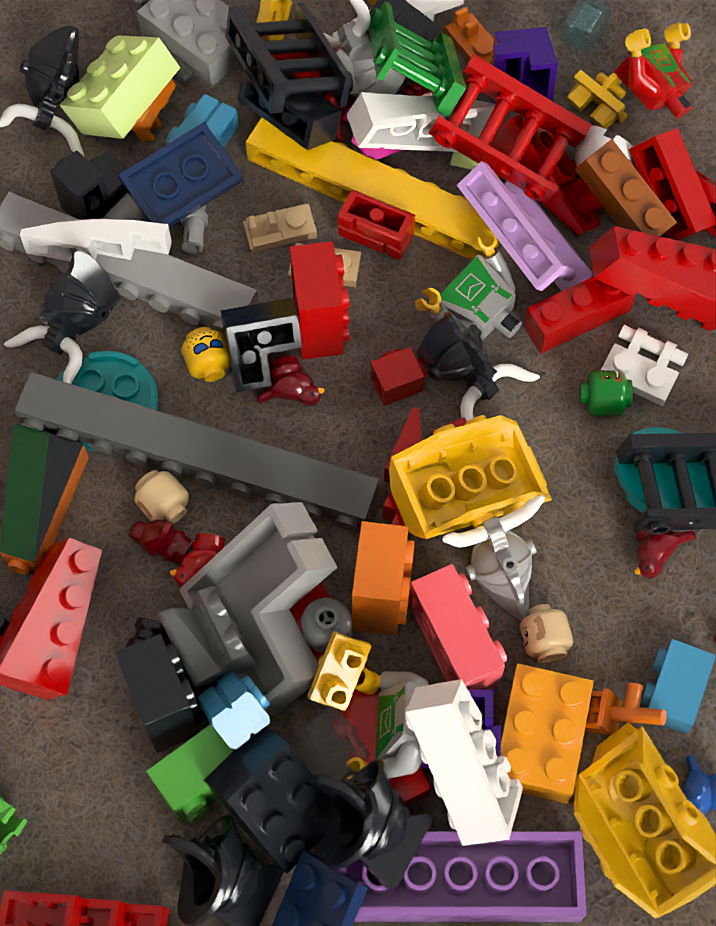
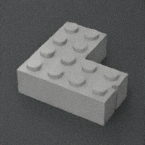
M302 502L269 505L179 589L189 609L192 608L198 590L215 586L225 597L257 662V665L247 673L238 676L242 679L248 675L270 703L264 709L268 716L281 712L312 685L319 665L289 609L337 568L322 538H314L313 535L318 530Z

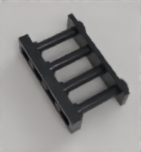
M297 3L295 20L253 23L252 20H249L242 7H229L225 37L269 113L283 112L285 98L289 94L330 91L340 107L347 106L349 92L353 89L352 74L347 71L316 23L315 17L311 15L304 3ZM295 34L297 39L264 41L259 36ZM306 52L309 58L276 60L271 55ZM318 71L321 77L288 80L282 74Z
M716 433L630 434L616 450L619 464H633L635 467H638L647 510L633 524L634 532L649 531L651 535H660L670 530L716 529ZM700 462L701 465H705L715 507L697 508L686 463ZM653 463H667V465L672 466L681 508L663 509Z

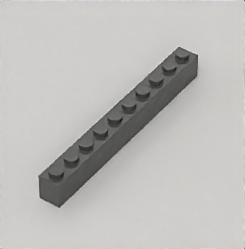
M30 372L15 408V413L22 426L39 431H48L56 434V436L90 444L93 450L102 454L111 455L112 452L125 455L128 461L137 465L144 466L148 462L160 466V470L171 472L174 476H180L181 473L195 477V481L205 486L215 487L216 484L230 488V492L240 497L249 498L251 495L264 498L265 503L268 505L302 502L311 519H320L322 516L335 520L334 523L337 526L347 530H355L356 527L361 528L362 521L367 522L377 492L378 478L34 372Z

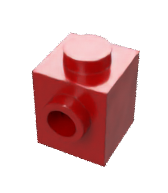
M411 347L403 350H390L381 358L371 361L370 377L383 405L386 406L423 392L424 378L427 377V370L423 360L420 357L415 358Z

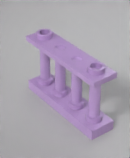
M481 161L457 184V187L536 290L543 291L554 281L559 289L563 291L594 276L537 201L527 197L524 194V190L509 181L503 184L487 163Z

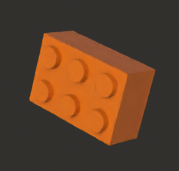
M362 521L352 592V631L397 636L398 624L406 625L415 541L407 540V526Z

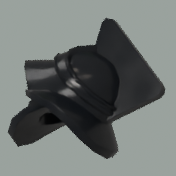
M381 759L371 761L347 782L345 779L338 781L330 777V774L328 776L324 774L313 775L311 783L317 786L330 801L322 845L323 860L329 867L340 869L350 866L359 859L384 887L396 889L432 823L431 815L426 813L410 815L409 808L399 796V792L392 789L385 764Z
M230 814L218 819L198 840L195 837L187 840L180 837V834L175 836L174 833L171 836H163L162 843L178 852L184 860L177 904L178 918L183 924L188 926L202 924L214 914L226 926L260 925L284 871L276 864L261 866L260 860L253 854L254 851L249 849V845L241 842L234 819Z

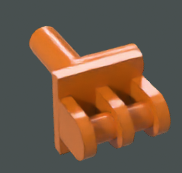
M628 683L624 707L622 706L623 701L609 689L603 688V691H592L585 732L611 736L618 730L619 722L664 725L666 723V711L664 709L640 708L643 692L641 684Z

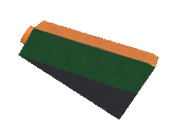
M15 424L12 432L0 540V554L5 563L8 564L7 568L21 575H28L29 571L35 573L48 547L54 544L89 459L83 443Z

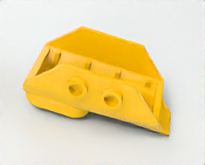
M485 415L477 416L467 421L465 425L456 428L454 424L442 426L433 432L434 435L391 457L389 467L391 493L405 526L408 527L409 532L419 538H432L470 525L477 528L489 519L512 513L531 498L539 495L545 496L544 502L552 500L546 487L545 478L531 447L527 445L517 421L502 415L489 419Z
M628 722L596 747L591 765L576 776L574 816L580 824L582 836L591 844L598 856L601 870L605 876L626 896L654 918H658L694 900L716 885V834L705 815L692 802L686 799L678 785L679 780L676 773L670 766L665 764L644 727L642 726L637 729Z

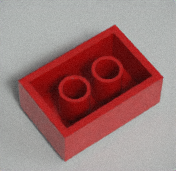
M333 241L290 246L293 301L299 318L302 360L344 355V342L350 341L348 325H350L348 308L350 306L347 286H344L343 281L344 264L342 254L335 255Z

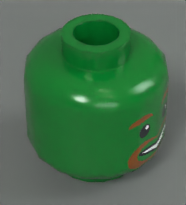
M594 370L589 373L587 382H580V404H586L587 411L592 416L617 417L624 414L626 408H631L632 380L626 379L622 371Z

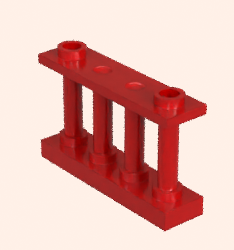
M473 54L462 72L467 85L466 90L459 99L448 121L439 116L428 134L433 136L435 141L445 148H453L478 164L481 161L487 163L495 174L524 190V194L527 197L546 203L559 188L548 180L567 145L575 148L586 137L592 125ZM484 93L494 99L497 104L480 135L476 138L462 130L460 126L477 95ZM508 110H512L523 116L526 122L506 156L489 145ZM543 128L553 134L555 140L536 174L519 162L536 130Z

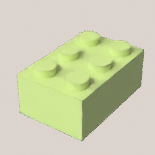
M117 35L107 43L106 50L101 56L87 67V73L82 79L68 90V96L60 104V107L82 134L124 139L180 67L159 37Z

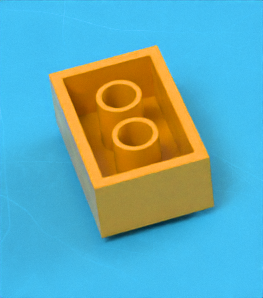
M517 663L501 732V756H506L511 765V770L507 774L510 780L519 779L523 786V794L566 804L569 802L575 786L593 680Z

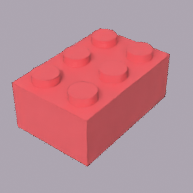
M450 564L412 581L410 584L408 606L446 682L462 679L467 689L492 690L498 687L507 657L498 640L492 641L487 631L489 622L485 612L480 606L475 608L469 596L472 594V589L466 576L463 573L458 574L454 565Z

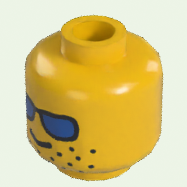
M201 327L191 331L186 336L181 352L189 374L196 379H205L206 382H214L223 378L225 371L230 367L224 335L217 330H212L210 327Z

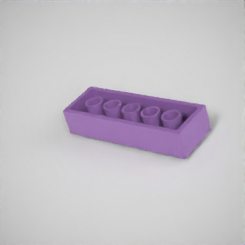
M426 832L396 889L384 887L359 859L348 867L340 868L369 886L354 922H580L586 916L582 832H511L508 840L464 846L457 832Z

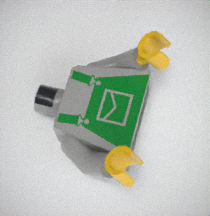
M490 229L483 230L484 235L487 237V244L485 246L478 236L472 239V246L478 251H484V256L482 257L478 254L441 294L434 288L422 290L429 298V304L420 298L415 301V307L420 311L429 310L430 317L435 322L445 317L443 315L445 312L450 311L466 328L472 324L476 325L482 332L481 340H484L495 328L506 337L511 338L522 325V321L510 313L515 304L516 288L499 249H494L497 244L496 236Z
M364 667L360 676H364L365 680L362 684L356 685L354 689L368 695L377 692L379 687L382 690L378 695L375 760L381 759L384 762L388 778L413 774L419 769L422 758L420 755V744L415 732L407 726L405 709L409 705L415 687L429 685L428 681L412 672L383 671L380 676ZM354 757L347 762V766L356 772L368 764L358 757Z

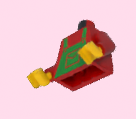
M679 22L671 24L665 29V38L670 43V47L667 43L650 46V33L646 28L630 33L625 40L627 49L631 51V54L619 65L614 73L647 109L653 111L667 107L676 119L681 118L692 108V105L683 95L692 86V80L681 65L683 49H680V41L690 38L691 30L689 24H681Z

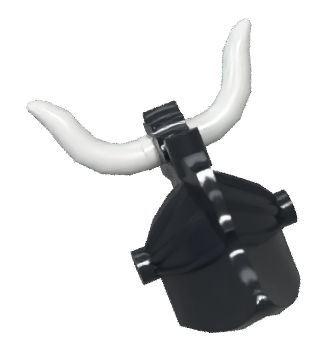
M73 26L59 28L43 37L31 47L28 53V60L23 59L19 72L25 74L27 91L34 106L14 104L7 107L0 117V127L8 126L15 117L28 118L34 121L33 126L43 130L52 127L59 131L66 138L71 151L74 153L77 150L85 157L76 131L65 120L54 115L56 105L61 103L68 96V90L79 82V68L77 64L79 51L78 28Z
M76 247L73 249L67 272L63 275H58L56 280L50 284L48 292L44 295L45 302L43 307L45 309L39 314V318L48 326L30 327L4 343L6 347L13 348L20 347L35 339H44L42 344L49 350L59 355L63 354V351L67 352L69 363L63 373V382L69 384L72 383L81 368L83 359L79 345L74 342L76 334L81 335L97 327L98 324L107 319L109 310L112 311L121 299L101 265L93 257Z
M450 311L443 314L445 317L431 326L416 351V354L431 366L427 372L435 381H439L441 378L447 380L464 379L469 389L463 396L460 405L461 418L465 417L466 421L475 418L473 407L479 398L491 400L499 391L495 383L498 378L509 376L527 382L536 381L540 377L538 374L514 364H498L492 367L488 357L483 353V342L480 338L482 335L481 330L474 324L466 328Z

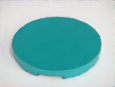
M116 351L93 352L88 354V357L82 359V366L71 384L158 411L159 395L156 383L150 372L140 364L139 360L128 354ZM65 369L60 373L57 380L63 381ZM83 443L86 450L97 452L90 447V444Z
M651 427L641 429L633 434H672L682 432L669 428ZM616 454L614 475L618 477L623 490L627 494L625 497L627 501L638 511L644 513L647 510L638 467H635L633 464H619ZM700 462L686 463L697 508L714 507L715 504L705 465H701ZM653 463L663 509L681 508L672 466L667 465V463Z

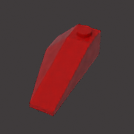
M517 115L507 120L499 127L489 146L507 156L526 122L524 117ZM538 128L519 163L537 174L555 140L554 135L543 128ZM564 150L548 180L559 188L546 203L540 202L580 236L596 229L601 223L593 208L587 215H584L576 208L578 196L571 189L577 180L575 175L577 173L575 171L577 165L574 160H569L566 150Z

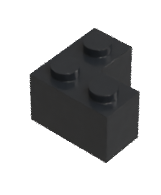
M76 150L70 156L60 159L55 167L50 170L61 207L70 216L79 220L103 218L127 193L119 181L118 175L128 168L109 150L90 161Z
M291 298L220 310L230 361V374L236 393L272 386L267 354L302 348L299 318Z

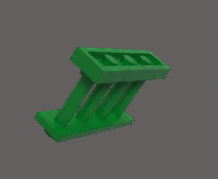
M385 0L380 9L375 8L371 13L368 29L376 77L383 81L390 68L431 90L436 111L448 117L466 90L453 39L441 32L436 41H428L394 21L391 3Z

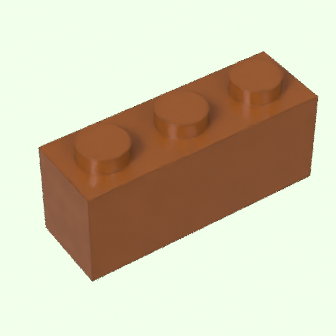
M613 139L585 159L575 169L619 227L661 236L677 223Z

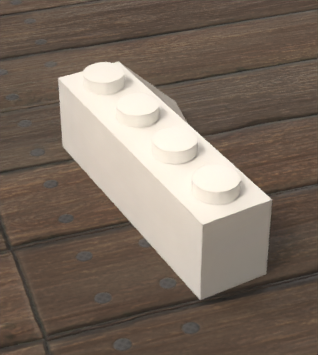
M361 92L347 113L358 148L384 147V149L458 152L453 148L441 146L435 141L433 136L428 134L439 116L448 121L453 112L452 110L447 117L436 111L433 97ZM475 100L460 128L478 138L496 104Z
M462 679L415 687L409 705L405 709L406 723L408 728L415 732L420 744L422 761L430 767L434 777L435 791L445 802L451 828L457 831L463 846L508 840L523 786L519 779L510 780L507 772H510L511 765L506 756L497 757L495 750L496 739L491 730L482 731V714Z

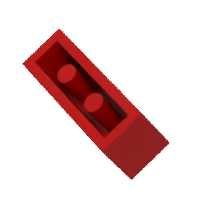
M678 128L656 135L629 149L639 174L677 222L665 232L666 238L681 240L716 224V218Z
M593 276L528 307L523 327L540 354H543L630 312L637 292L633 295L627 294L595 279Z

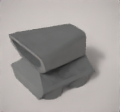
M215 586L198 590L191 609L173 608L157 613L194 687L199 691L217 684V681L230 671L241 675L257 665L254 654L242 634L230 606Z

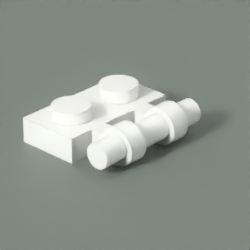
M624 325L619 338L630 342L628 349L615 343L601 370L622 371L626 379L632 380L633 393L663 406L679 375V372L667 366L670 361L683 366L689 354L677 349V344L670 341L664 343L648 336V331L638 327L635 330ZM643 348L660 356L658 361L655 362L638 354L640 349Z

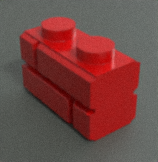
M352 190L338 215V235L380 253L385 252L388 256L401 260L414 235L415 214Z

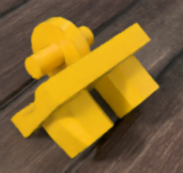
M581 69L574 76L576 85L567 96L568 102L578 111L582 112L593 100L599 106L590 115V119L598 127L607 129L616 120L622 123L628 115L624 112L625 104L615 97L617 96L619 99H622L626 95V91L620 87L621 79L615 73L608 77L603 72H600L596 77V80L600 83L598 84Z
M333 631L324 655H321L319 658V668L307 697L312 701L346 711L372 646L368 642L353 639Z

